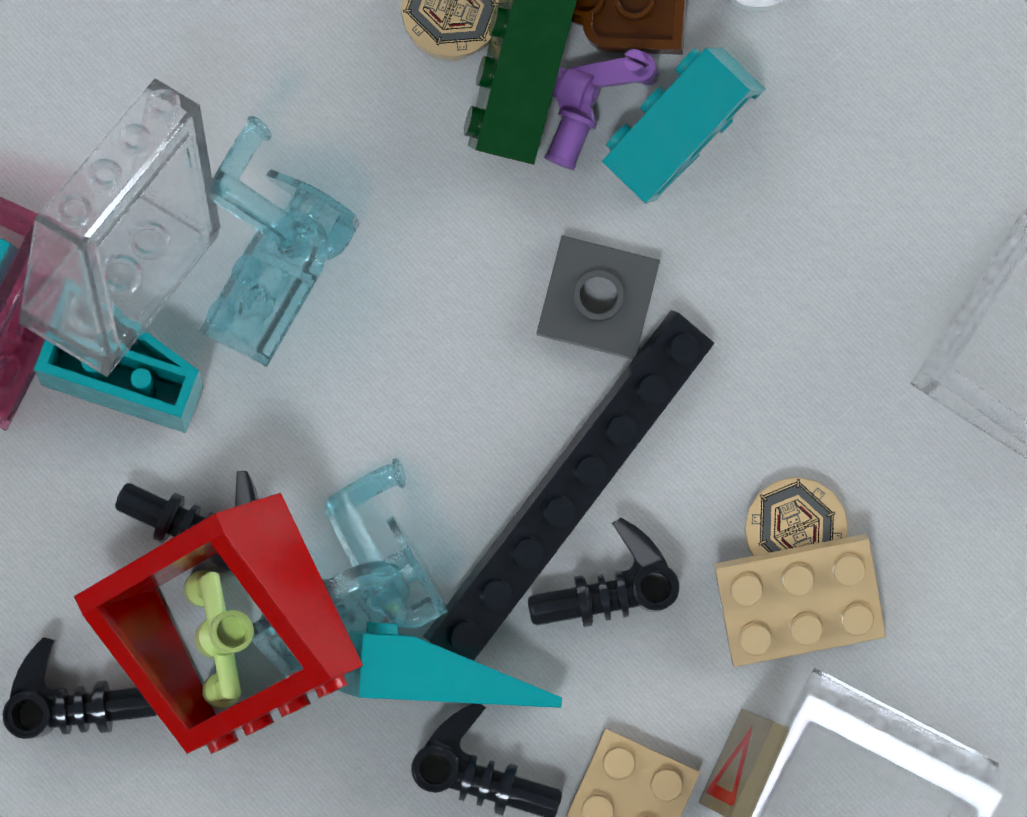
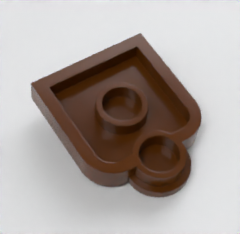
M577 0L571 22L583 26L589 43L596 49L604 52L626 53L629 50L637 49L648 54L683 55L687 0Z

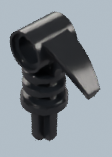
M237 471L235 507L259 499L248 471ZM126 483L123 486L115 503L117 511L155 528L153 539L161 543L170 536L175 537L215 514L210 512L205 518L200 515L201 507L196 504L190 510L184 508V496L176 492L169 500H166L132 483ZM218 553L210 557L217 566L231 571Z
M620 517L612 525L634 559L633 566L625 571H616L615 580L605 581L603 574L597 575L598 583L587 585L585 577L580 575L574 577L576 587L531 595L528 597L530 618L533 625L536 626L582 618L583 627H590L593 623V615L604 614L605 620L608 621L611 620V612L621 610L623 617H629V609L641 607L650 612H659L671 606L677 599L679 580L674 571L668 567L666 560L654 542L634 524ZM651 573L664 576L670 586L668 597L659 603L646 600L640 590L642 579Z
M43 637L23 660L13 681L10 699L6 702L2 714L6 729L15 737L22 739L43 737L54 728H60L62 734L67 735L71 733L72 726H78L80 732L85 733L89 731L90 724L95 723L100 733H109L112 731L113 721L157 716L156 712L137 688L110 690L107 681H97L92 693H87L84 686H77L73 695H69L66 688L55 690L48 688L44 682V677L56 640ZM29 700L38 703L43 714L41 723L33 730L26 728L20 720L21 707Z
M470 704L445 720L412 761L411 772L413 779L425 791L437 793L448 788L460 792L459 800L462 801L465 800L467 794L478 797L476 804L478 806H482L484 800L495 802V814L502 816L506 806L541 817H555L558 812L562 798V792L559 789L515 776L518 765L509 763L505 772L495 770V761L492 760L489 761L487 767L478 765V756L467 754L461 749L460 742L462 737L486 709L482 704ZM440 753L449 760L451 772L445 781L433 783L424 777L422 762L428 754Z

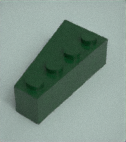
M499 0L490 21L489 36L491 38L487 55L483 56L477 73L476 85L480 86L476 107L470 106L465 120L464 136L469 137V147L476 151L532 165L535 164L577 0Z

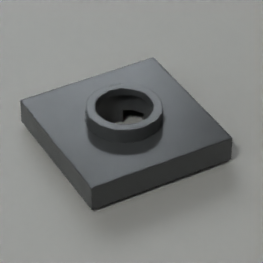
M562 235L536 335L633 360L637 354L660 260ZM594 277H604L610 280L617 290V301L614 307L602 314H595L586 310L580 300V290L583 284Z

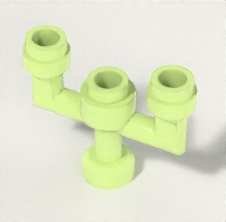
M200 570L191 574L186 579L183 591L185 598L190 604L205 608L207 618L196 629L195 644L202 655L214 659L217 673L209 676L204 682L203 697L210 706L224 709L234 705L242 694L234 653L240 652L249 646L253 639L254 628L249 617L243 612L237 610L226 611L219 574Z

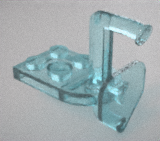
M250 115L247 118V125L239 133L215 173L210 184V194L218 205L258 231L248 244L243 255L235 262L231 276L217 300L209 307L206 319L198 332L267 367L317 281L325 261L335 258L344 251L359 227L360 222L354 212L326 193L275 170L269 169L266 178L293 196L285 210L241 182L239 179L257 148L264 140L269 141L272 138V133L266 124L256 116ZM321 212L336 220L328 235L324 227L316 221Z
M394 458L391 464L382 466L337 491L328 498L325 504L326 517L352 565L351 568L334 577L323 580L348 635L350 630L367 631L368 621L398 623L402 628L416 629L448 612L443 595L430 570L397 519L392 516L386 521L401 550L383 559L356 508L391 487L398 485L400 488H404L406 486L404 468L398 458ZM419 579L429 596L408 607L406 604L410 596L408 583L410 584ZM262 614L260 619L253 623L254 635L252 640L254 644L286 678L302 670L303 667Z

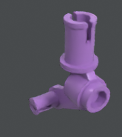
M632 49L625 53L627 57L570 67L568 70L562 67L559 68L552 97L557 98L560 108L558 115L562 119L548 153L545 154L544 158L556 165L574 171L589 130H595L597 126L592 106H594L598 99L600 88L631 83H641L647 86L653 85L657 81L654 76L659 77V71L653 57L646 52Z

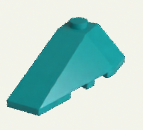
M368 621L367 631L350 630L349 637L363 666L344 675L348 685L337 690L358 698L561 708L562 697L415 636L398 633L399 624Z

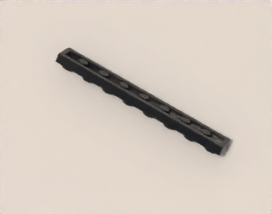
M671 310L423 635L426 640L474 661L715 344L711 339L679 312Z

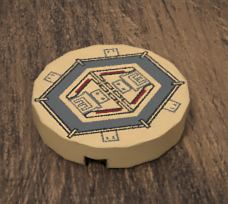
M402 0L401 15L405 30L418 49L433 58L456 61L473 55L477 51L480 52L489 45L491 38L489 36L490 21L499 0Z
M794 477L776 481L757 495L748 509L744 532L748 550L752 556L847 538L848 524L845 510L832 491L817 481Z

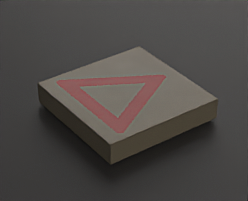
M741 709L699 803L724 817H752L789 737L790 729L775 721Z

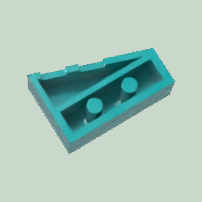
M706 47L702 52L695 48L688 53L675 68V72L680 75L667 90L662 86L658 87L641 105L640 109L645 113L632 128L628 124L623 125L606 143V147L611 151L601 162L645 204L656 201L700 156L699 153L717 133H723L733 123L731 118L751 97L756 100L766 90L724 48Z
M70 275L34 367L41 386L186 433L203 389L199 370L148 332H143L124 318L121 312L97 298L85 289L82 283Z

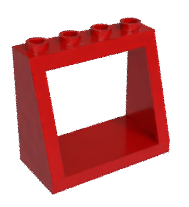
M281 492L211 515L74 596L83 617L186 754L205 746L208 747L210 754L216 753L239 741L235 733L236 731L243 729L245 735L248 736L275 723L271 713L279 710L283 718L310 705L307 694L316 691L320 699L347 686L348 683L344 675L363 666ZM218 553L303 669L216 715L212 706L203 697V686L157 588Z

